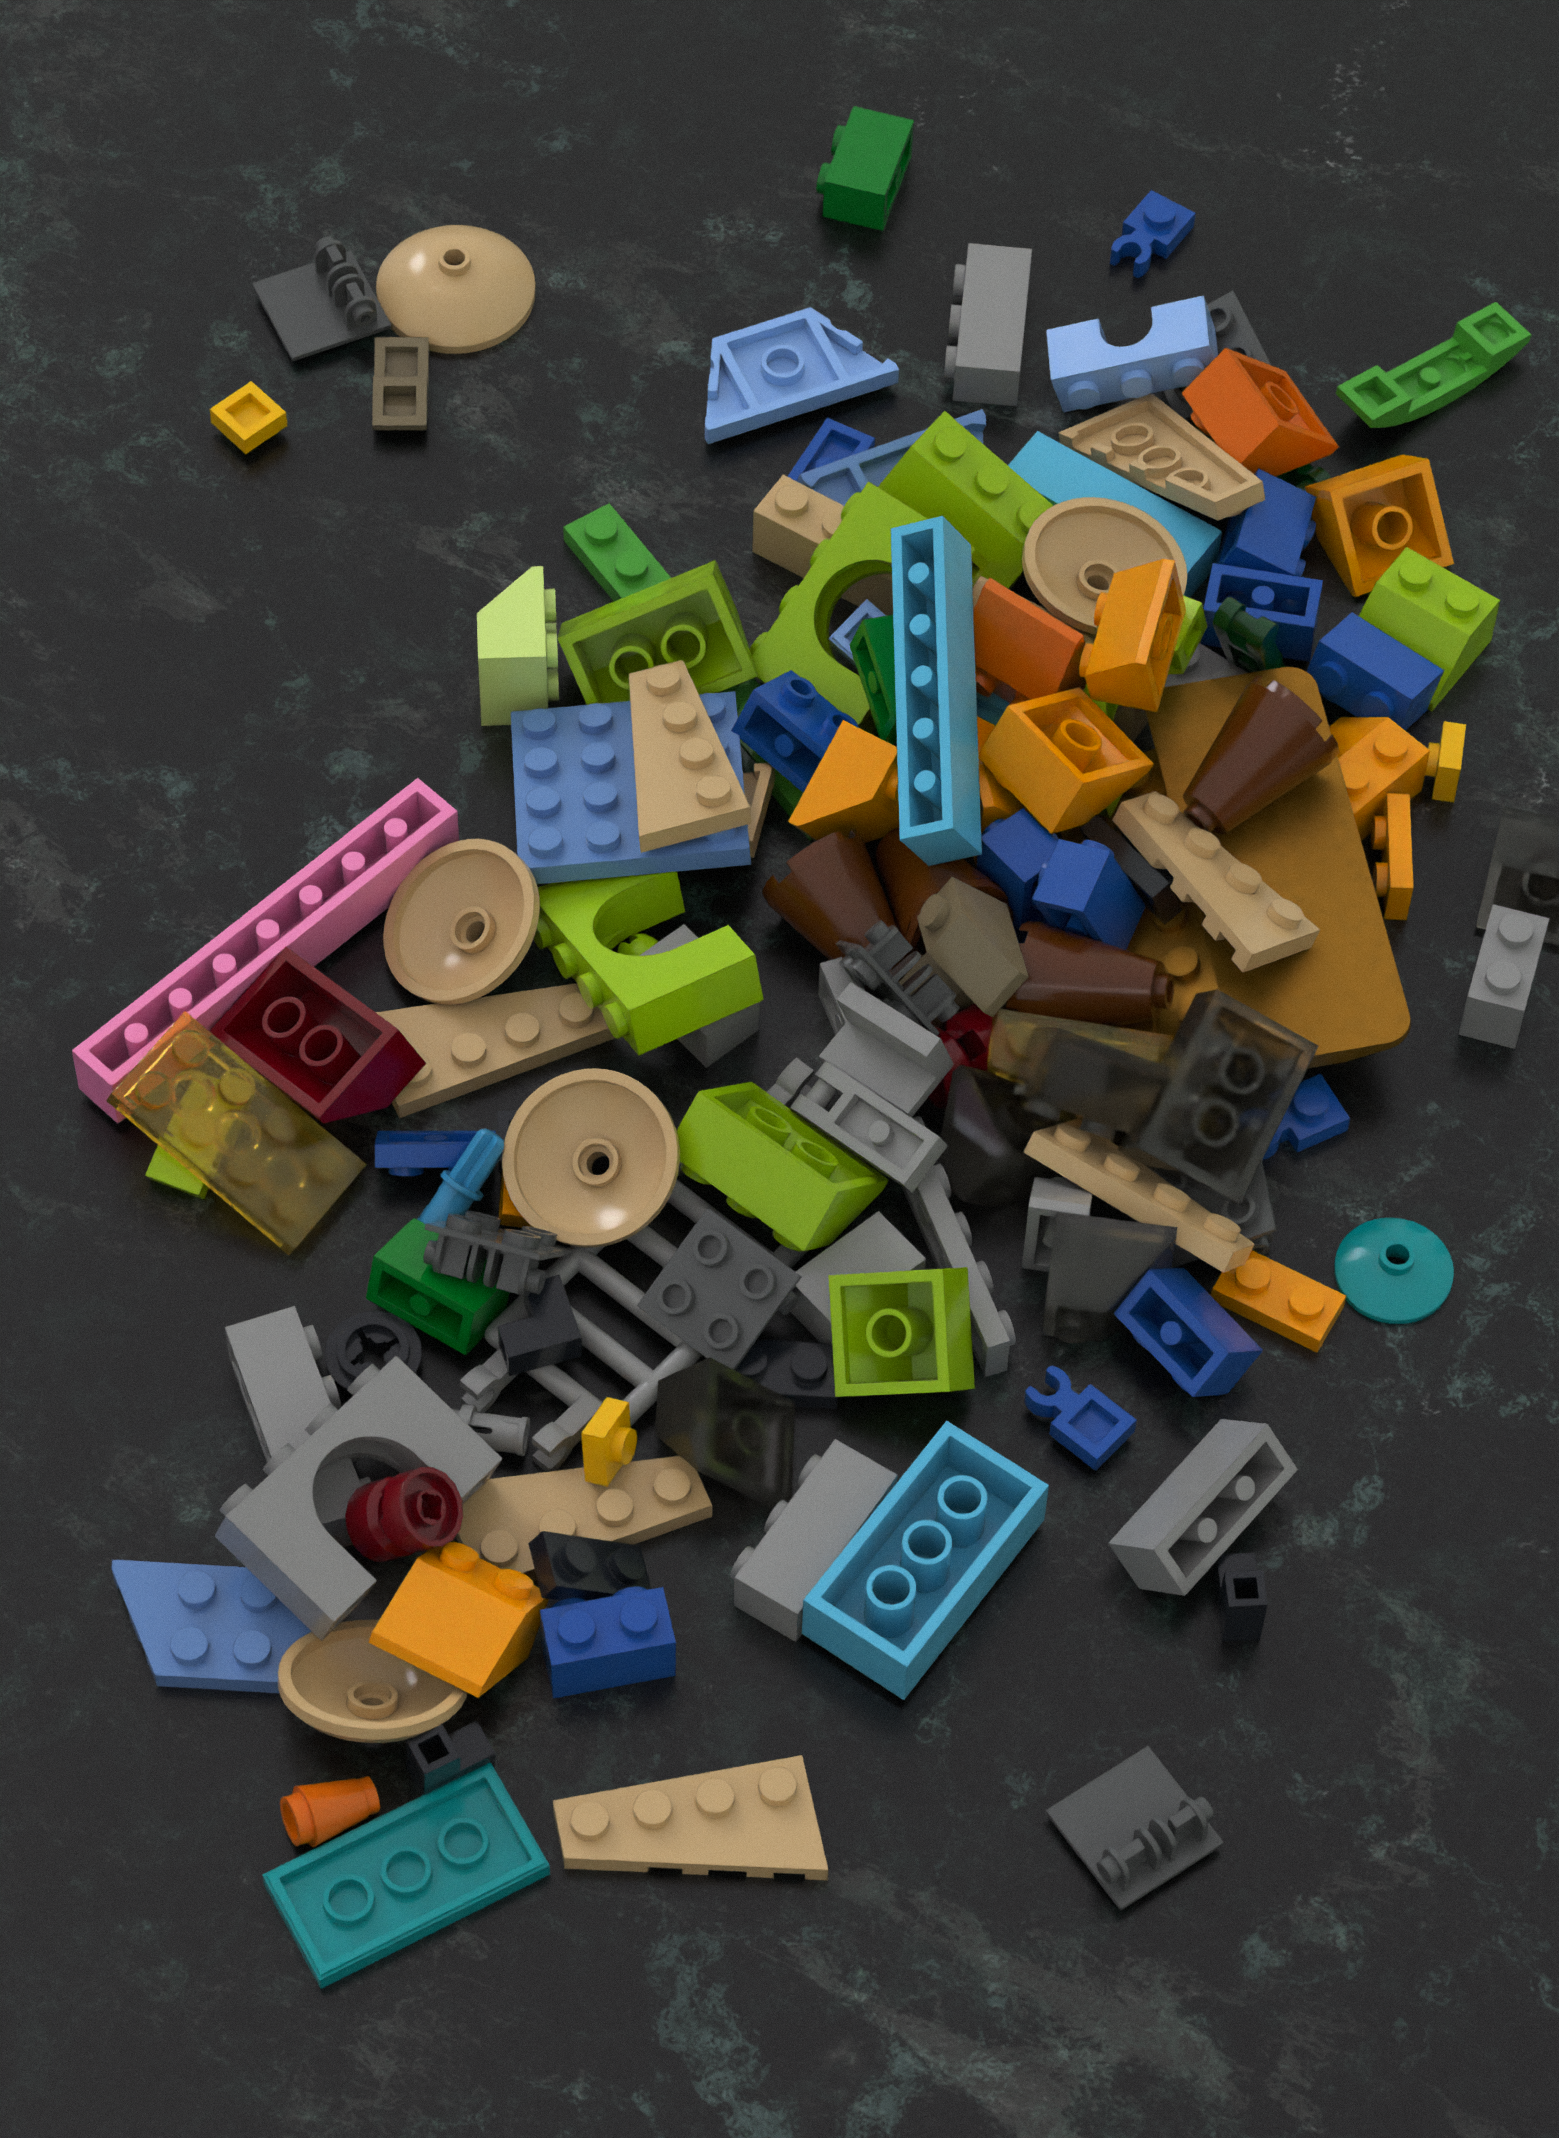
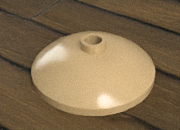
M467 225L434 227L408 237L387 255L379 269L376 281L377 299L391 323V329L399 337H429V351L447 354L477 352L495 346L511 337L528 319L533 309L536 293L535 276L531 264L525 254L514 243L490 230Z
M1082 497L1058 503L1047 509L1034 521L1024 542L1022 566L1026 581L1033 594L1054 616L1084 632L1097 634L1099 626L1094 625L1097 599L1101 592H1109L1113 575L1116 572L1160 559L1174 560L1183 595L1186 590L1187 567L1176 540L1153 517L1134 506L1120 501L1098 497Z
M485 839L456 841L435 850L422 859L399 885L392 898L385 919L383 934L384 951L388 966L397 981L420 999L441 1005L462 1004L475 1000L502 984L524 959L534 939L540 911L539 892L530 868L517 854L506 846Z
M596 1068L581 1069L562 1074L536 1089L523 1102L513 1117L506 1133L502 1153V1169L506 1189L521 1216L532 1227L556 1233L557 1242L585 1248L602 1247L621 1242L632 1237L650 1224L670 1198L676 1184L680 1164V1146L676 1127L671 1115L660 1099L645 1085L628 1075ZM601 1156H607L610 1162L608 1170L601 1175H594L592 1172L593 1162Z
M379 1620L341 1622L322 1641L313 1632H310L298 1639L286 1650L278 1668V1690L284 1704L292 1713L310 1727L324 1734L355 1742L386 1743L414 1738L443 1724L456 1714L463 1705L467 1692L368 1643L371 1633Z

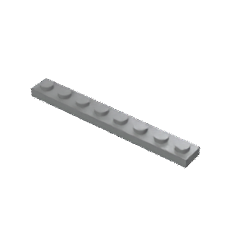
M842 957L820 963L818 996L835 1035L848 1021L836 999L850 982L862 988L840 965L839 962L842 960ZM920 1116L913 1117L914 1120L925 1127ZM941 1164L933 1165L913 1193L904 1187L902 1189L937 1269L968 1267L972 1349L984 1377L1007 1370L1009 1348L1016 1343L1014 1328L1008 1313L1005 1310L997 1311L991 1298V1295L994 1294V1287L987 1265L984 1261L976 1262L969 1248L972 1246V1236L966 1217L962 1212L954 1214L948 1198L951 1197V1189L947 1174Z

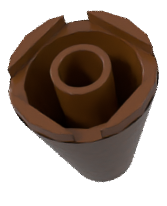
M1257 675L1244 688L1185 790L1183 799L1188 807L1184 810V814L1200 829L1210 833L1214 830L1219 834H1226L1330 765L1332 760L1340 753L1338 742L1333 734L1326 742L1316 730L1322 722L1321 718L1296 694L1274 680L1265 688L1262 686V676Z
M899 827L889 831L879 843L875 859L899 931L913 947L908 952V955L918 951L922 958L927 952L917 916L920 914L926 900L933 894H937L951 877L1007 904L1013 923V911L1009 907V898L1005 891L964 859L928 866L900 841Z
M850 829L848 839L845 838L840 830L815 841L786 862L792 871L779 883L773 874L762 890L763 897L768 905L829 961L845 957V954L836 946L839 940L858 944L865 948L870 943L864 936L865 933L880 920L888 927L895 925L899 931L864 840L856 829ZM908 953L898 963H896L889 970V972H891L902 960L909 956ZM867 985L864 987L865 991L872 990Z
M1027 921L1022 923L1019 928L1020 931L1028 933L1025 943H1019L1029 977L1006 1002L1007 1009L1018 1010L1020 1024L1009 1023L1011 1031L1017 1037L1033 1038L1152 1021L1160 1017L1162 1009H1169L1171 1007L1174 996V978L1172 974H1166L1163 962L1042 922Z

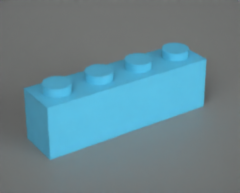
M1039 431L1034 434L1008 465L1052 505L1082 497L1107 498L1134 506L1153 517L1169 531L1182 551L1187 567V585L1184 592L1186 597L1190 598L1211 573L1212 563L1217 562L1222 535L1221 530Z

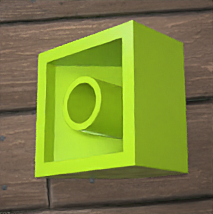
M1406 547L1378 579L1359 617L1444 670L1428 707V710L1433 711L1491 642L1500 600Z
M968 1267L828 1275L835 1397L952 1392L975 1388Z

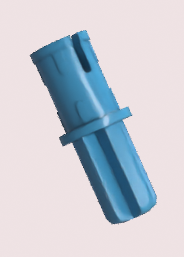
M484 1128L477 1131L452 1171L444 1170L442 1172L443 1182L417 1220L424 1224L446 1221L449 1213L464 1215L474 1200L481 1201L483 1194L480 1189L502 1157L504 1140L491 1130Z

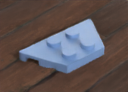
M811 307L712 338L707 413L705 417V440L707 444H711L897 384L899 368L890 359L881 363L862 350L863 341L848 331L835 328L828 318Z

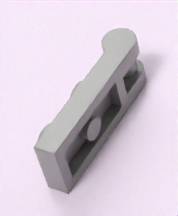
M825 1061L815 1074L818 1081L806 1096L800 1094L790 1109L913 1193L948 1145L938 1135L831 1063ZM836 1094L841 1095L829 1112L825 1109Z

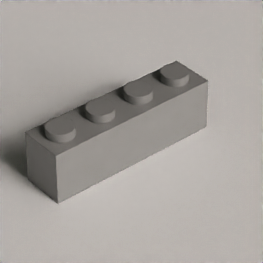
M295 1306L225 1327L229 1358L266 1461L268 1462L287 1443L296 1450L311 1436L305 1429L320 1411L330 1403L338 1410L341 1408L339 1394L332 1376L321 1377L316 1365V1361L323 1360V1355L313 1325L302 1327ZM360 1457L346 1458L333 1462L320 1470L314 1478L313 1502L317 1516L326 1531L342 1547L353 1544L346 1528L345 1513L348 1500L357 1488L371 1482L369 1477L358 1479L353 1463L360 1461Z

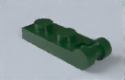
M1231 596L1227 597L1216 611L1213 627L1228 662L1247 673L1285 667L1282 661L1283 655L1275 643L1279 625L1264 616L1259 619L1245 612L1246 606Z

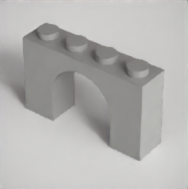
M397 1355L381 1370L374 1364L367 1367L347 1389L352 1397L339 1410L332 1403L327 1405L306 1427L305 1430L311 1436L296 1450L289 1443L283 1446L262 1469L268 1476L254 1490L246 1483L243 1484L227 1499L219 1510L225 1518L215 1537L321 1641L365 1600L377 1580L326 1531L320 1522L313 1502L315 1475L333 1462L352 1457L375 1459L390 1465L400 1473L419 1467H434L446 1473L455 1483L463 1505L489 1480L503 1459Z

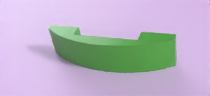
M1494 302L1457 322L1453 337L1387 373L1376 365L1337 386L1335 394L1370 428H1384L1404 424L1446 406L1478 386L1529 343L1531 334L1497 302Z

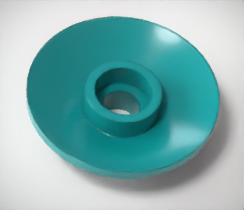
M1379 1218L1357 1226L1342 1240L1335 1257L1334 1276L1340 1293L1346 1295V1301L1362 1315L1383 1323L1407 1324L1430 1316L1444 1304L1451 1291L1454 1267L1450 1253L1444 1243L1426 1227L1401 1218ZM1387 1257H1397L1406 1263L1400 1265L1393 1264Z

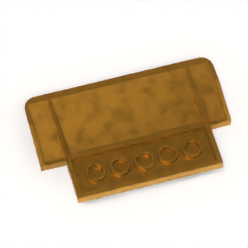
M1282 667L1164 687L1158 712L1145 710L1155 749L1143 753L1154 763L1152 768L1122 794L1110 819L1099 814L1098 816L1114 829L1117 825L1113 822V817L1121 802L1154 791L1173 800L1178 805L1179 811L1184 814V810L1188 807L1183 799L1185 790L1244 688L1257 675L1262 676L1263 687L1266 688L1274 680L1302 699L1321 718L1322 722L1316 730L1326 742L1331 736V732L1315 679L1302 669ZM1336 756L1330 765L1228 833L1219 834L1214 830L1211 832L1220 841V846L1242 864L1255 869L1260 874L1264 883L1283 899L1290 900L1298 905L1303 911L1304 916L1320 929L1312 947L1243 973L1231 960L1236 950L1226 938L1224 940H1214L1202 926L1206 915L1195 902H1182L1175 894L1182 911L1165 925L1145 907L1126 950L1163 962L1166 974H1172L1174 978V996L1171 1007L1169 1009H1162L1161 1015L1157 1020L1109 1027L1117 1064L1122 1075L1232 1043L1242 1079H1249L1347 1062L1391 1049L1399 1045L1407 1037L1411 1028L1409 1009L1339 760ZM1084 825L1061 831L1062 839L1082 844V841L1085 839L1080 828Z

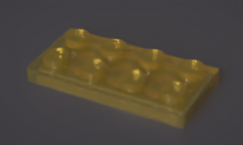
M186 1011L182 1013L106 1100L288 1255L292 1253L367 1165Z

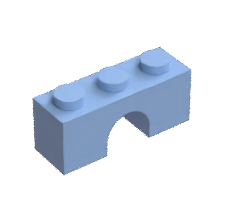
M1204 295L1151 307L1152 327L1149 333L1141 341L1130 346L1117 347L1108 344L1099 318L1046 330L1051 382L1063 413L1078 409H1089L1096 405L1129 398H1140L1151 393L1175 388L1188 387L1218 356L1215 327Z

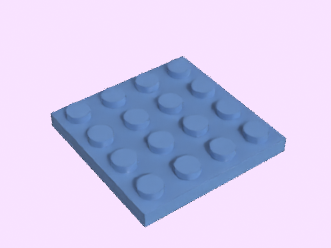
M733 691L700 694L702 703L744 792L740 737L738 734L731 732L738 719L736 693ZM630 701L511 712L517 855L530 868L536 884L751 865L748 825L641 853Z

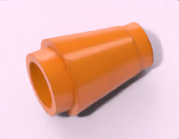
M365 1776L359 1779L354 1778L294 1786L292 1794L281 1798L280 1810L285 1829L292 1843L295 1846L308 1843L311 1847H316L363 1821L368 1816L379 1813L380 1801L373 1781L369 1776Z

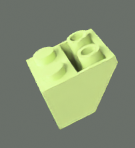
M532 566L477 613L481 726L511 725V712L538 708L546 709L548 708V701H559L556 623H550L556 622L555 588L544 589L543 566Z

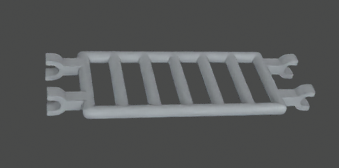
M796 1057L782 1071L776 1083L767 1093L790 1109L800 1094L806 1096L812 1089L807 1083L814 1077V1070ZM681 1162L679 1164L678 1176L683 1172L680 1168ZM676 1180L672 1194L667 1202L694 1223H697L705 1210L709 1208L789 1268H792L808 1252L794 1251L782 1244L772 1252L687 1186ZM648 1225L632 1237L627 1238L629 1242L663 1268L678 1249ZM571 1246L570 1248H573V1253L559 1257L545 1271L546 1278L560 1274L562 1283L565 1286L578 1272L676 1347L653 1370L571 1306L582 1337V1346L636 1387L622 1400L629 1402L632 1426L703 1355L637 1306L645 1293L597 1256L605 1246L590 1248ZM518 1296L486 1328L485 1339L497 1351L483 1365L474 1367L460 1380V1387L467 1392L461 1398L462 1405H476L477 1412L485 1413L495 1402L501 1390L518 1375L509 1376L498 1345V1326L529 1317L524 1305L523 1296ZM555 1364L525 1372L569 1406L555 1422L545 1425L532 1437V1444L539 1449L533 1454V1462L546 1472L556 1471L564 1463L573 1447L582 1440V1431L603 1403Z

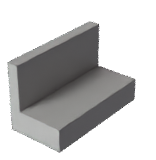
M850 982L836 999L848 1021L822 1051L819 1058L823 1063L825 1061L831 1063L912 1118L954 1064L941 1038Z

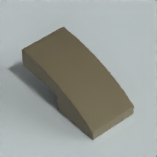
M375 337L373 430H427L429 337Z

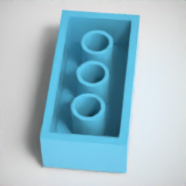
M946 1421L804 1598L802 1634L905 1700L1045 1520L1049 1485Z

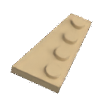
M1152 393L1058 433L1060 443L1143 488L1217 521L1226 517L1236 516L1242 513L1244 509L1265 500L1262 480Z
M680 660L630 673L629 686L641 853L751 824L750 805L684 661Z
M1154 791L1120 803L1113 817V822L1152 867L1169 871L1174 877L1170 886L1172 891L1182 902H1195L1206 915L1202 926L1214 940H1224L1226 938L1236 950L1231 960L1243 973L1312 947L1320 929L1304 916L1301 908L1292 901L1283 899L1262 881L1260 874L1255 869L1242 864L1220 846V841L1216 836L1200 829L1179 811L1178 805L1173 800Z
M577 983L480 997L462 1004H430L376 1012L399 1029L426 1062V1065L392 1101L399 1118L615 1039L605 1022L603 1013L598 1007L592 1009L588 1007Z
M1079 1118L1034 1131L1024 1150L1025 1154L1223 1273L1245 1265L1255 1245L1240 1234L1241 1228L1236 1223L1224 1216L1209 1212L1186 1193L1174 1187Z
M690 1455L632 1461L628 1465L621 1466L608 1487L585 1482L584 1467L494 1478L485 1482L462 1505L463 1519L456 1539L458 1543L474 1549L480 1559L500 1569L519 1571L534 1581L537 1580L528 1543L542 1531L634 1545L712 1517V1503Z
M802 1755L553 1800V1813L565 1869L648 1872L650 1867L682 1869V1874L708 1875V1870L746 1872V1877L773 1878V1873L805 1874V1880L828 1881V1866Z

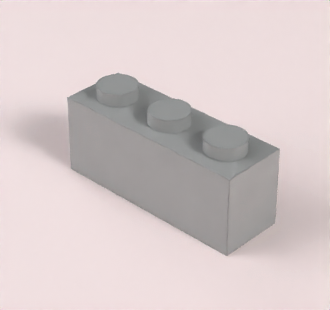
M968 243L966 265L956 264L953 296L963 298L962 305H951L948 337H957L958 345L947 346L944 378L954 379L953 401L1017 406L1032 249Z
M1221 1419L1108 1544L1139 1589L1185 1596L1298 1469L1268 1424Z
M836 1439L822 1457L814 1454L806 1463L799 1476L797 1485L800 1488L789 1503L785 1500L779 1501L770 1513L764 1527L766 1534L755 1549L747 1546L737 1558L730 1577L734 1580V1606L797 1642L802 1635L804 1598L895 1486L898 1475Z

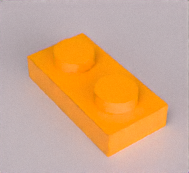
M1387 793L1383 815H1374L1372 819L1371 847L1373 850H1381L1382 862H1375L1373 885L1376 896L1383 897L1384 919L1407 920L1414 888L1410 794Z
M1253 1250L1245 1265L1221 1273L1211 1293V1296L1220 1306L1316 1353L1342 1312L1346 1300V1295Z

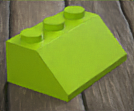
M946 411L914 442L878 486L881 490L928 519L944 516L971 546L976 548L989 562L981 576L986 579L992 578L1009 590L1024 575L1022 550L1032 524L1043 512L1054 506Z
M716 560L565 621L561 624L557 637L587 705L630 701V673L680 660L684 661L699 695L718 693L757 677L756 667L737 608Z
M753 1082L698 1091L677 1129L680 1162L682 1163L680 1166L681 1170L688 1177L699 1183L712 1184L728 1196L726 1202L732 1209L744 1216L760 1219L773 1229L772 1235L780 1244L798 1252L830 1245L884 1190L889 1181Z

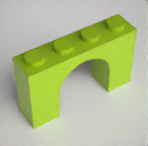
M869 481L861 493L856 492L853 494L842 510V521L832 537L823 540L813 552L810 560L811 568L800 585L793 586L783 597L779 606L780 615L770 630L760 634L752 644L750 652L757 671V677L755 678L762 684H765L792 670L798 676L811 682L816 691L840 712L851 716L857 722L859 728L875 736L877 728L860 676L841 665L831 649L828 639L830 619L838 600L852 585L873 575L892 574L891 528L927 520L928 518ZM971 546L972 586L974 587L989 562L976 548Z
M677 872L548 883L538 888L540 911L533 939L540 949L547 947L551 951L562 976L565 979L573 977L588 1007L591 1009L598 1007L603 1013L611 1034L616 1039L623 1037L638 1055H642L764 1000L755 954L729 925L675 949L659 954L634 956L612 951L616 945L630 935L685 912Z

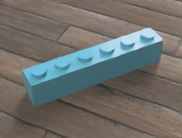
M939 516L891 528L900 841L928 866L982 855L971 544L944 516Z

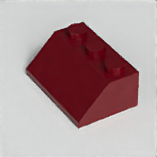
M285 947L208 1032L213 1040L323 1124L387 1108L426 1065V1062L399 1029L288 947Z

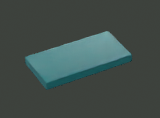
M490 1762L262 1874V1878L272 1901L317 1984L322 1989L550 1875V1865Z

